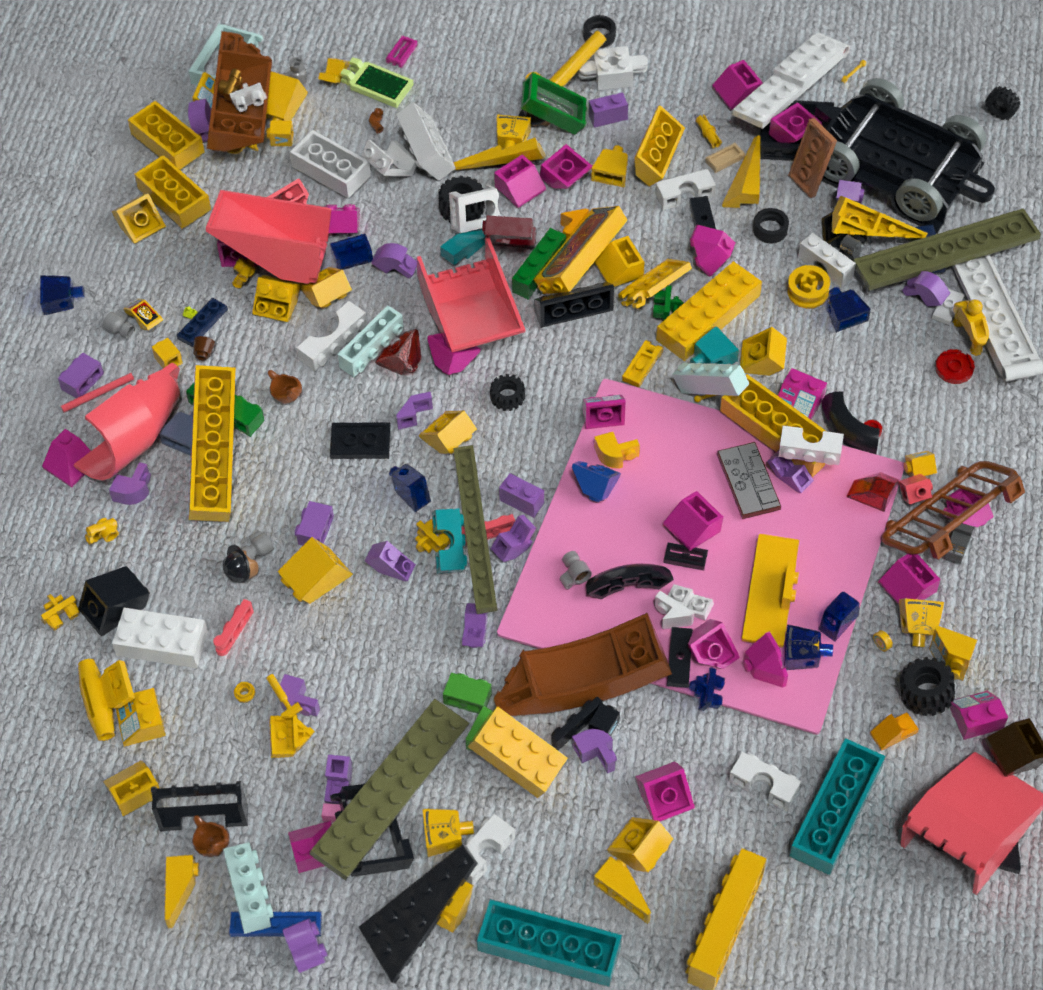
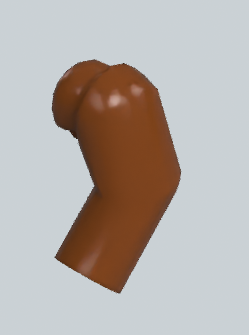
M376 108L369 118V124L378 134L384 130V127L380 124L383 110L380 108Z

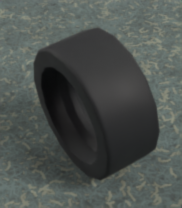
M596 15L584 22L583 38L585 42L593 34L590 31L595 28H604L609 31V33L604 35L606 41L600 48L607 47L615 41L616 25L611 18Z
M776 208L762 209L754 218V235L764 243L773 244L784 240L788 233V216ZM770 220L779 223L782 228L770 231L762 228L760 224Z

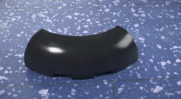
M836 391L825 395L822 399L821 410L824 423L827 424L830 431L844 434L843 443L848 447L876 454L880 429L860 422L849 412L845 405L844 392Z
M627 564L605 570L593 576L586 583L587 595L603 599L608 595L624 590V586L637 584L638 588L647 587L659 590L674 579L671 571L661 565Z

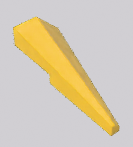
M760 135L754 137L725 196L722 207L740 208V203L759 204Z
M534 137L505 149L498 145L453 163L456 167L454 170L507 164L522 154L529 161L544 159L546 155L541 144Z
M843 196L839 197L832 214V232L835 234L921 239L926 238L928 234Z

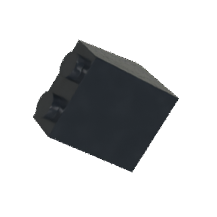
M127 566L85 580L78 610L98 634L104 636L118 626L123 608L144 609L150 592L138 580L136 575Z

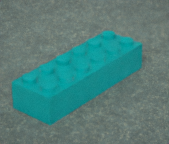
M847 738L844 739L791 846L789 857L831 875L883 768L886 756Z
M491 899L477 939V949L479 952L610 987L622 945L621 934Z

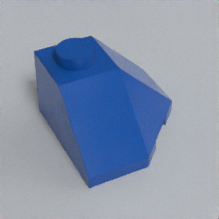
M578 461L573 463L572 469L582 492L588 495L589 499L596 502L607 499L621 473L603 465L596 464V466L590 465L588 467L587 462Z

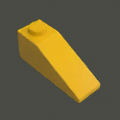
M193 855L166 857L165 922L168 928H173L196 885V876L200 874L199 863H195Z
M610 856L594 875V885L648 924L651 911L624 862L619 859L615 860Z

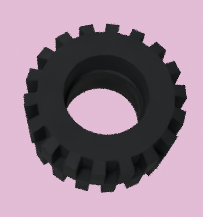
M469 176L451 177V180L447 179L438 191L441 216L451 223L449 193L456 191L460 194L484 190L481 183H477L476 179H471ZM485 201L465 205L466 222L481 218L485 209Z
M923 657L924 660L918 658L914 660L915 663H908L907 668H904L902 675H900L902 701L909 710L913 709L916 714L921 712L922 716H927L929 713L934 716L937 715L936 712L938 711L943 713L945 707L949 708L951 702H954L955 699L954 674L951 672L950 666H946L942 660L938 662L937 658H932V660L928 659V657ZM925 683L937 685V687L930 690L918 688V686Z

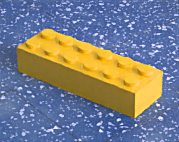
M733 261L657 326L656 341L683 361H686L694 354L695 344L698 340L716 326L720 330L723 329L761 295L762 281Z
M748 374L746 378L749 385L739 396L724 395L721 398L720 411L775 452L780 449L783 426L803 428L802 436L810 443L819 442L822 439L823 431H826ZM791 459L794 465H805L811 477L815 476L826 465L820 462Z
M741 848L739 855L734 854L729 874H725L721 885L723 886L721 892L717 893L714 899L712 913H708L704 923L703 933L700 932L697 938L695 952H691L688 958V966L685 972L688 974L687 983L703 990H715L764 876L767 858Z

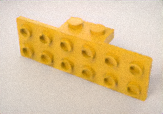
M766 534L758 535L742 641L755 643L765 633L770 631L778 646H784L790 602H795L796 590H793V584L797 585L799 572H795L799 547L798 539Z

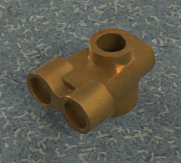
M232 69L228 81L221 80L218 87V93L222 94L224 99L232 101L230 93L240 90V85L243 81L242 77H240L241 72L237 69Z

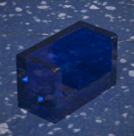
M366 234L330 243L331 256L337 269L345 270L370 263L373 260L372 249Z

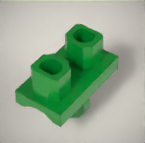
M672 285L666 286V290H660L655 294L654 303H664V305H654L653 317L663 318L664 321L670 315V310L674 312L684 304L678 296H674L671 299Z

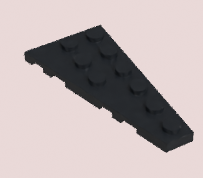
M462 844L359 926L360 931L391 983L396 984L400 978V973L405 966L409 965L412 960L411 957L417 948L422 946L440 920L443 910L453 901L452 897L460 886L464 885L477 866V861L466 845Z

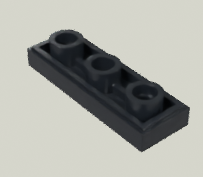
M708 196L690 198L689 203L695 226L701 225L716 229Z
M672 627L669 667L672 674L668 675L667 686L689 688L691 650L688 643L693 633L691 628Z
M599 697L594 698L592 701L588 700L582 706V710L579 713H573L567 719V723L562 728L557 727L551 734L552 747L556 750L561 749L572 739V736L588 725L600 704H603V701Z

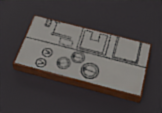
M756 442L717 451L718 459L742 519L781 510L780 501Z

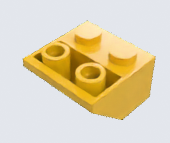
M629 236L611 241L594 261L604 280L613 284L614 287L644 275L645 262Z
M267 275L258 277L252 314L289 322L298 302L301 283Z
M142 760L103 781L122 816L152 801L151 786L159 788L150 769Z

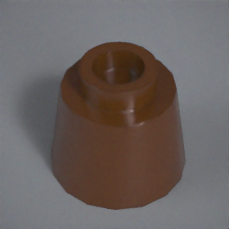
M205 336L195 337L193 348L195 358L200 361H206L210 358L215 341Z

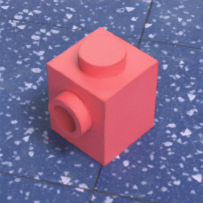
M918 474L899 481L902 498L909 505L932 498L931 490H933L931 480L924 475Z

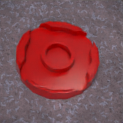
M949 349L942 352L937 358L935 369L938 376L945 382L961 384L967 382L972 377L975 364L969 354H964L958 349Z

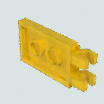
M667 258L618 294L619 298H625L627 295V300L621 302L622 306L627 307L632 304L633 308L638 309L645 305L647 298L652 297L691 270L690 262Z

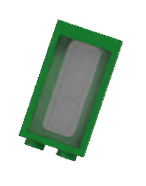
M534 72L526 78L522 89V110L574 135L584 129L587 122L585 120L587 98Z

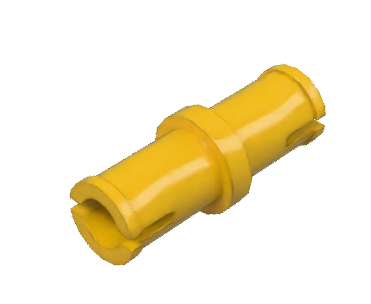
M706 115L698 116L696 123L701 128L702 135L708 139L712 148H715V146L718 148L722 141L716 134L715 127L709 123Z

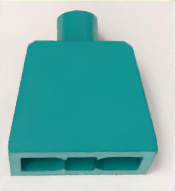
M716 326L696 342L694 348L695 356L690 359V363L734 364L738 362L739 349Z

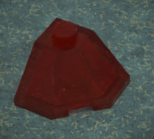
M417 329L406 331L400 335L399 338L401 340L396 341L393 345L389 344L375 363L400 375L413 373L418 368L417 364L421 360L419 332Z
M882 472L856 479L847 494V498L885 512L900 479Z

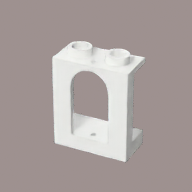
M368 140L361 153V156L384 176H412L417 167L416 157L397 141H392L388 150L384 151L371 140ZM393 163L399 169H391L390 166Z
M487 184L485 185L486 189L466 194H460L456 191L449 193L451 229L464 233L482 228L483 220H486V218L466 222L465 205L486 201L487 215L500 216L497 189Z

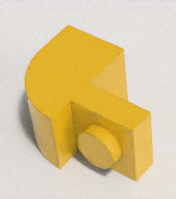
M614 432L594 436L596 454L601 463L607 467L623 468L624 460H632L639 457L640 444L638 439L618 444Z

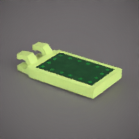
M354 57L349 61L351 65L350 70L343 69L340 73V76H342L341 82L349 85L350 90L395 108L399 106L414 85V80L370 62L362 63L360 59Z

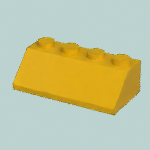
M660 105L657 106L634 157L636 176L649 187L663 179L685 129L680 122Z

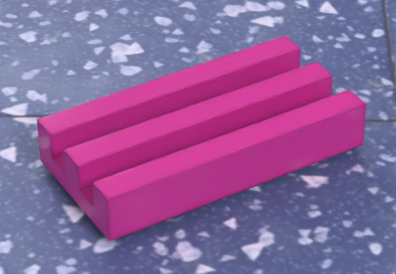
M401 36L386 57V63L392 62V65L396 66L398 64V67L402 68L417 47V41Z

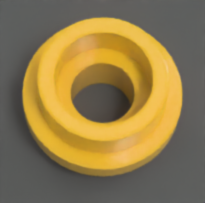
M240 682L234 689V696L239 702H249L255 696V688L248 682ZM244 691L248 692L245 695H241V693Z

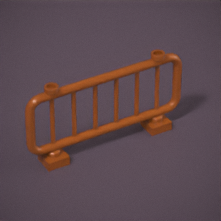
M979 461L968 468L960 466L957 471L958 476L935 492L932 498L926 499L899 521L889 520L886 523V530L883 532L881 540L885 545L911 555L923 553L930 548L932 557L939 560L953 549L949 537L951 531L999 494L1003 493L1005 502L1012 503L1025 493L1021 476L1012 468L990 461ZM980 469H989L1009 477L1001 483L974 473ZM968 477H973L997 486L989 493H984L960 484ZM956 487L983 497L972 505L946 496V494ZM943 498L968 507V509L957 516L932 507V505ZM926 509L954 519L942 527L917 516ZM914 520L939 529V531L930 538L903 529V527ZM897 531H900L925 542L913 547L890 537Z

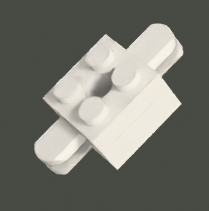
M628 46L598 49L593 54V60L587 61L580 68L578 76L581 79L595 78L598 90L632 87L633 73L646 72L648 59L645 55L630 56Z

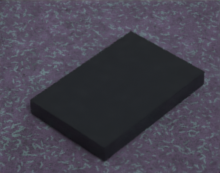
M391 422L332 423L330 459H389Z

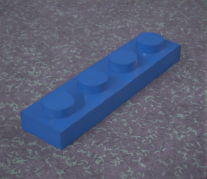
M231 912L230 937H285L283 933L284 928L308 918L311 923L316 922L320 933L316 936H321V912H273L274 917L270 918L271 927L246 934L243 931L239 912Z

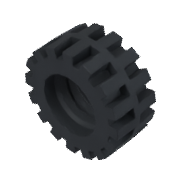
M999 86L998 88L995 87L985 100V107H988L987 110L991 112L992 116L1000 117L1001 120H1009L1017 112L1021 103L1019 97H1016L1017 94L1015 92L1013 93L1011 89L1008 90L1005 86L1003 88Z
M506 374L504 377L500 375L499 379L496 377L490 387L492 404L496 405L498 409L502 408L503 411H506V409L512 411L513 408H519V405L521 406L525 399L523 381L521 382V379L519 377L516 378V375L513 374L512 376ZM505 389L515 391V393L510 396L500 394V392Z

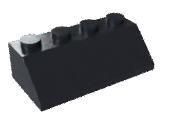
M609 282L596 283L591 286L576 288L570 292L541 296L534 299V311L540 327L543 328L613 311L614 285Z

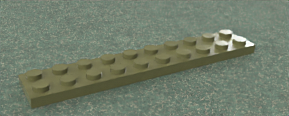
M1022 208L855 258L853 261L856 263L855 269L870 291L917 277L922 271L933 272L1039 240L1041 233L1025 209Z
M434 699L316 843L309 855L346 881L466 730L469 722Z

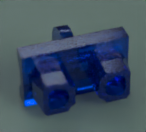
M710 667L709 673L697 676L696 680L689 683V689L694 692V696L700 697L698 710L705 711L708 707L718 709L722 705L723 697L722 695L715 694L714 689L721 691L725 678L716 675L715 668Z

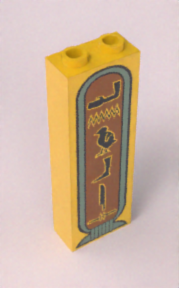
M620 206L591 209L535 277L534 281L543 294L570 292L627 222V218Z

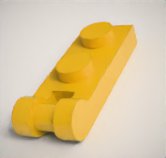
M645 340L624 372L622 381L640 388L655 362L662 355L664 347L654 346L652 342Z

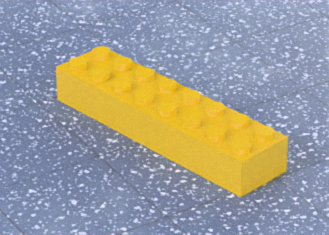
M196 365L189 520L229 522L235 367Z

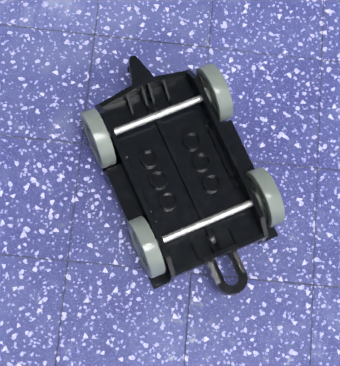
M881 78L868 80L860 90L859 95L852 97L850 101L840 108L818 103L814 116L821 121L822 119L829 124L826 130L837 140L822 178L823 181L836 187L839 185V180L859 181L891 196L892 206L902 217L919 226L933 225L936 234L944 225L947 212L959 194L979 203L989 202L993 198L994 185L978 175L985 163L982 161L983 155L980 151L986 144V134L980 124L972 118L963 115H953L945 121L943 126H940L909 111L902 110L904 98L901 91L893 83ZM968 181L986 188L987 192H980L966 184Z

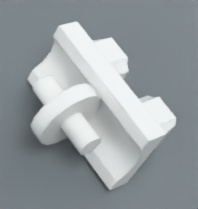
M244 83L243 89L230 93V98L239 112L246 111L247 106L254 104V106L263 105L264 100L267 99L260 83L252 86Z

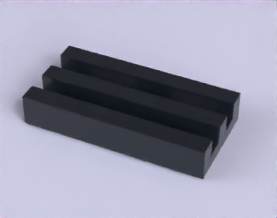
M668 542L664 563L704 571L708 550L696 547L689 550L684 545ZM670 550L678 551V552H683V553L681 554V553H676V552H670ZM690 554L699 555L703 557L692 556Z

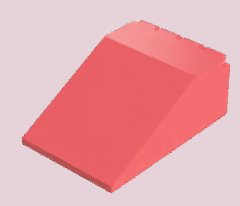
M220 190L206 225V232L279 279L309 284V282L315 283L327 248L326 242H328L331 208Z
M490 237L485 239V260L474 262V268H471L470 264L455 267L456 273H453L452 269L437 272L438 278L435 277L434 273L427 275L421 256L417 257V277L420 282V289L427 308L451 353L526 331Z
M974 752L930 788L908 814V820L902 826L901 846L906 848L916 834L921 835L926 831L924 835L926 840L939 848L945 843L943 850L959 860L964 855L962 863L977 871L973 886V893L977 895L1043 810V793L1014 775L1005 777L998 765Z

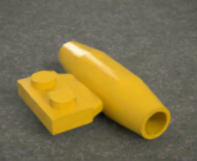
M84 659L78 663L79 687L87 718L98 740L106 741L115 736L112 709H120L135 699L125 661H116L104 669V673L101 675L94 659Z

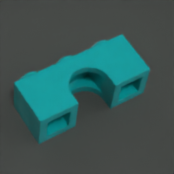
M460 508L435 510L432 512L433 533H444L450 539L448 550H439L435 553L437 574L462 572L467 567V556L463 553L466 539L461 529V526L464 525L463 514H460Z

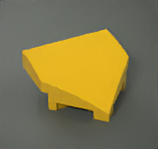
M297 715L284 719L282 716H270L271 758L293 757L315 731L297 719Z

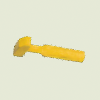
M274 674L267 676L268 683L280 702L287 709L280 714L284 719L291 718L303 710L298 702L293 706L290 705L287 695Z

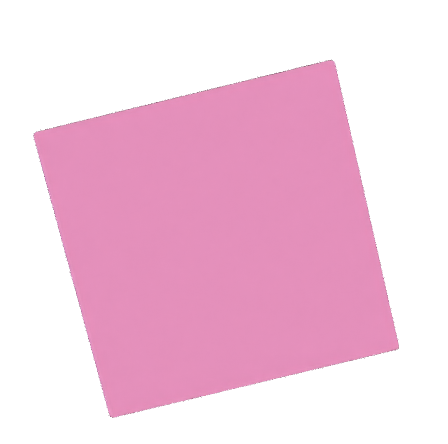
M603 379L595 397L622 394L626 401L625 425L586 429L584 423L501 620L497 635L541 649L595 635L648 613L669 664L672 628L662 629V621L666 614L660 613L654 607L655 596L659 591L668 595L674 584L693 589L695 595L713 599L714 605L706 620L694 617V622L691 626L679 628H691L694 631V629L709 619L723 622L740 658L725 669L696 662L691 652L689 688L667 686L668 676L651 684L812 734H819L880 547L881 536L885 531L894 503L899 481L904 471V462L842 445L839 465L826 464L812 477L814 481L802 493H798L777 478L767 461L776 452L720 410L617 381ZM614 432L618 444L638 439L640 444L639 457L632 460H624L623 468H610L620 472L621 475L608 498L600 502L589 499V496L582 492L572 465L575 462L583 461L588 463V467L590 465L596 466V464L605 466L599 460L594 449V436ZM756 442L780 501L781 510L742 519L718 459L717 451ZM695 491H698L724 517L721 532L696 547L708 550L704 571L664 563L668 542L683 544L663 523L678 503ZM759 534L799 540L795 572H799L797 585L793 584V590H796L795 602H790L784 646L779 647L782 657H780L782 661L781 668L785 667L788 673L787 685L783 688L754 679L751 673L745 670L743 665L745 651L754 644L742 641V634ZM670 550V552H676V553H681V554L683 553V552H678V551ZM576 551L580 560L584 561L591 570L592 575L590 578L614 567L644 563L666 567L671 571L674 580L659 590L647 587L638 588L637 584L624 586V590L599 599L587 595V581L582 584H575L570 589H565L560 581V577L569 567L565 566L562 558L566 553ZM690 554L692 556L703 557L699 555ZM579 574L576 578L581 580L582 574ZM790 627L793 628L791 639H789ZM788 640H792V645H788L791 644L788 643ZM818 640H819V651H818V647L814 645V644H817V643H818ZM789 646H791L792 658L789 657ZM803 647L809 651L804 655L801 651H799L802 650Z

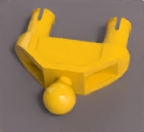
M977 299L959 301L953 307L955 314L953 318L954 326L964 327L972 342L970 347L971 354L975 356L981 355L983 345L988 342L989 338L986 317L982 312L983 305Z

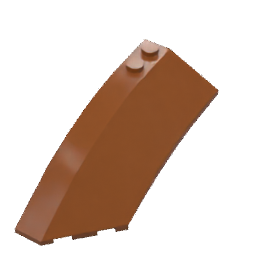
M221 31L206 149L225 152L263 143L272 59L269 56L260 54V49L252 43L247 44L244 41V37L237 33ZM232 69H237L241 72L240 77L243 79L240 90L243 89L244 83H247L248 86L260 83L267 99L264 100L263 105L254 106V104L247 106L246 111L239 112L233 101L224 99V96L218 93L221 80L228 81Z
M645 613L611 629L576 641L530 651H524L523 649L519 655L521 659L516 667H512L504 680L506 682L501 692L498 691L496 693L494 701L496 707L498 706L510 716L552 713L582 707L588 700L592 701L596 697H599L602 701L634 691L672 673L649 614Z

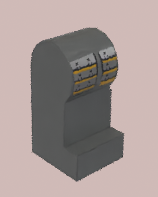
M846 235L840 244V252L853 261V259L860 257L862 242L852 238L850 235Z
M962 523L953 530L950 539L953 549L946 554L945 559L961 564L972 537L973 526Z

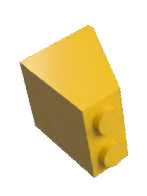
M271 71L266 118L272 121L292 120L308 93L299 79Z
M311 537L277 571L282 576L281 582L286 587H291L294 590L292 593L294 597L300 602L304 600L309 604L353 575L330 547L314 537Z

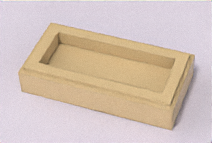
M733 143L707 156L705 162L717 173L744 159L745 153L736 143Z

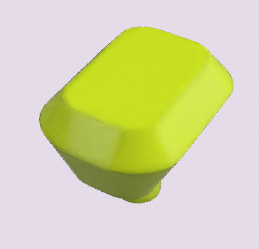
M188 306L184 309L182 315L192 319L198 311Z

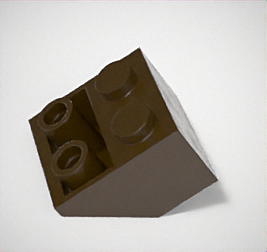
M1030 718L1013 722L984 739L1005 777L1038 768L1043 764V740Z

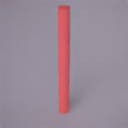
M129 373L60 407L65 413L134 380L132 373Z

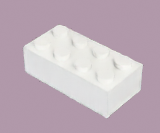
M414 102L396 114L399 119L398 125L405 134L403 136L411 147L409 149L416 157L415 162L420 169H425L430 177L433 176L438 181L456 169L436 124L429 114Z
M314 130L290 151L293 168L346 198H349L371 176L370 163L366 159Z
M123 608L112 645L116 656L198 668L208 630L205 620Z

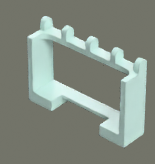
M218 24L189 70L191 84L198 85L203 72H205V64L215 48L219 49L221 31L240 34L244 37V41L247 44L252 43L257 48L258 42L263 40V36Z

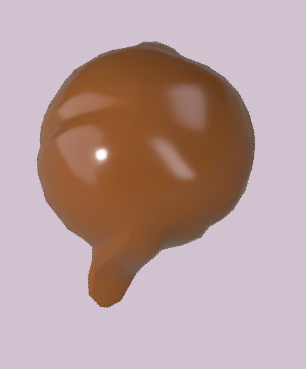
M272 370L268 371V375L272 379L270 394L275 400L282 404H289L300 396L302 384L298 378L286 374L278 375Z
M194 816L193 820L197 828L193 834L192 844L195 850L204 857L219 856L223 849L229 845L230 837L228 831L222 825L214 822H205L199 816Z

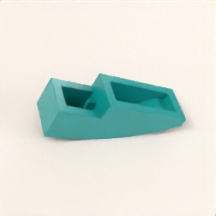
M482 228L459 233L440 246L441 256L451 264L456 265L464 257L469 259L482 248L487 237L482 232Z

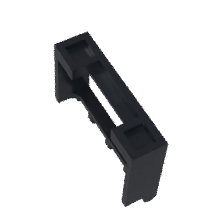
M236 781V784L216 782V785L205 786L194 784V786L190 787L171 785V788L158 789L156 786H151L152 811L160 831L182 830V817H194L196 815H225L226 827L248 826V804L241 781ZM222 794H234L237 796V803L163 807L161 801L162 798Z
M365 784L343 786L340 793L330 796L332 802L339 801L341 811L335 813L336 819L347 807L346 800L353 799ZM397 818L389 826L397 857L361 861L352 872V877L410 868L414 860L409 839H402Z

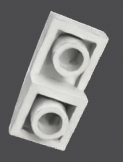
M675 584L668 596L692 610L694 617L703 620L707 619L714 605L713 599L695 595L693 589Z

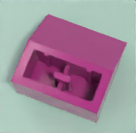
M741 60L729 65L713 83L712 87L729 109L732 110L761 86L763 82L746 61Z
M523 154L494 172L495 188L517 208L546 190V186L535 165Z
M335 204L324 206L331 208L329 233L359 232L360 207L356 208L355 204H345L343 208H337Z
M695 491L678 503L663 525L684 546L692 550L721 532L724 517L698 491Z
M906 554L892 565L878 583L899 605V599L925 600L937 592L941 579L918 554Z

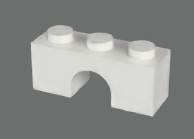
M706 169L656 182V196L662 209L667 210L680 206L682 193H691L695 197H715L716 184L709 170Z
M811 233L800 243L798 258L808 265L815 266L818 262L822 263L827 270L830 280L840 288L853 278L856 263L814 233Z
M783 426L778 457L805 460L807 462H820L827 465H839L844 434L823 431L822 439L819 442L810 443L802 436L803 428Z
M744 752L741 753L732 768L729 782L746 791H749L756 782L767 783L771 787L768 802L785 811L789 810L801 785V781L794 775L785 774L778 770L776 766L766 764L755 755Z
M495 814L490 819L486 818L482 822L477 834H472L466 841V846L478 863L466 880L472 885H475L487 871V861L480 857L479 853L483 849L493 848L502 854L515 839V829Z

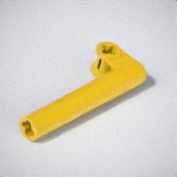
M596 30L549 80L564 87L606 41L605 36Z

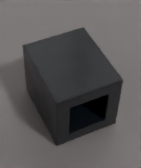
M601 703L589 722V729L602 730L612 736L620 722V712L613 706H606Z

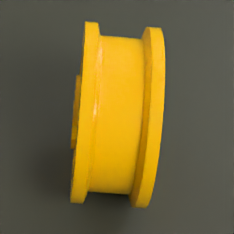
M804 265L796 268L791 272L788 280L787 293L789 299L801 308L811 309L823 305L829 296V275L822 268L813 265Z

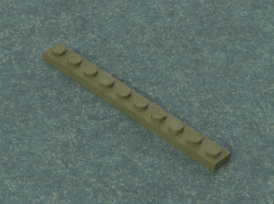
M473 445L453 448L477 614L498 611Z

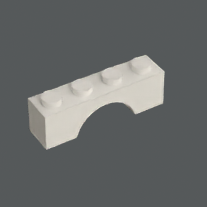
M350 301L336 312L338 328L332 334L326 337L309 336L297 347L298 359L314 371L320 366L325 365L332 355L337 354L343 345L350 342L354 335L366 327V312Z

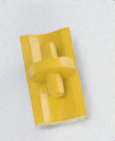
M432 519L425 523L421 520L416 523L418 536H416L415 540L418 542L416 549L419 552L426 550L429 553L432 549L435 552L445 550L450 544V539L446 534L441 533L437 536L433 533Z
M49 594L47 596L49 602L43 605L44 609L48 611L41 615V621L44 625L48 624L55 631L63 625L59 615L65 612L70 620L79 616L80 612L76 606L75 597L72 595L64 600L61 594L55 598L52 594Z

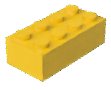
M153 101L128 119L131 135L157 156L161 157L164 155L180 170L205 152L202 137L157 101Z
M164 155L134 174L138 189L143 194H149L153 203L182 229L211 210L208 194Z
M498 706L489 714L468 745V748L536 798H539L547 791L567 760L565 755Z

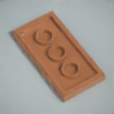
M811 118L808 121L789 172L792 180L810 198L815 197L837 143V140L815 118Z

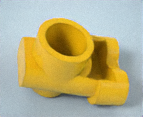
M240 257L233 267V270L238 272L232 282L235 288H241L243 283L247 282L248 278L256 270L253 267L254 262L248 258L245 260Z
M102 518L96 524L86 527L87 534H85V539L90 545L101 538L105 542L114 540L119 535L116 520L114 518Z

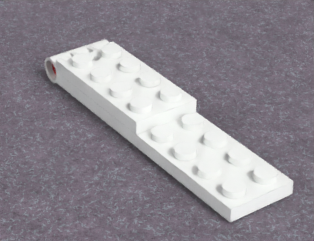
M818 32L775 67L773 75L733 109V116L763 129L771 122V118L780 114L841 59L845 58L849 53L850 46Z
M990 255L953 265L952 267L968 301L977 299L983 305L982 312L986 317L989 329V338L986 346L1002 379L1010 381L1043 374V362L1037 354Z

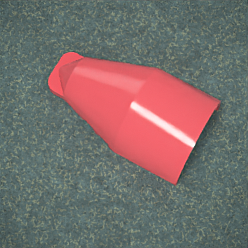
M170 363L162 370L148 375V380H137V385L135 386L131 384L126 385L88 413L85 419L101 433L105 441L78 460L74 467L92 479L103 481L113 477L153 445L180 398L177 381L180 368L174 363Z

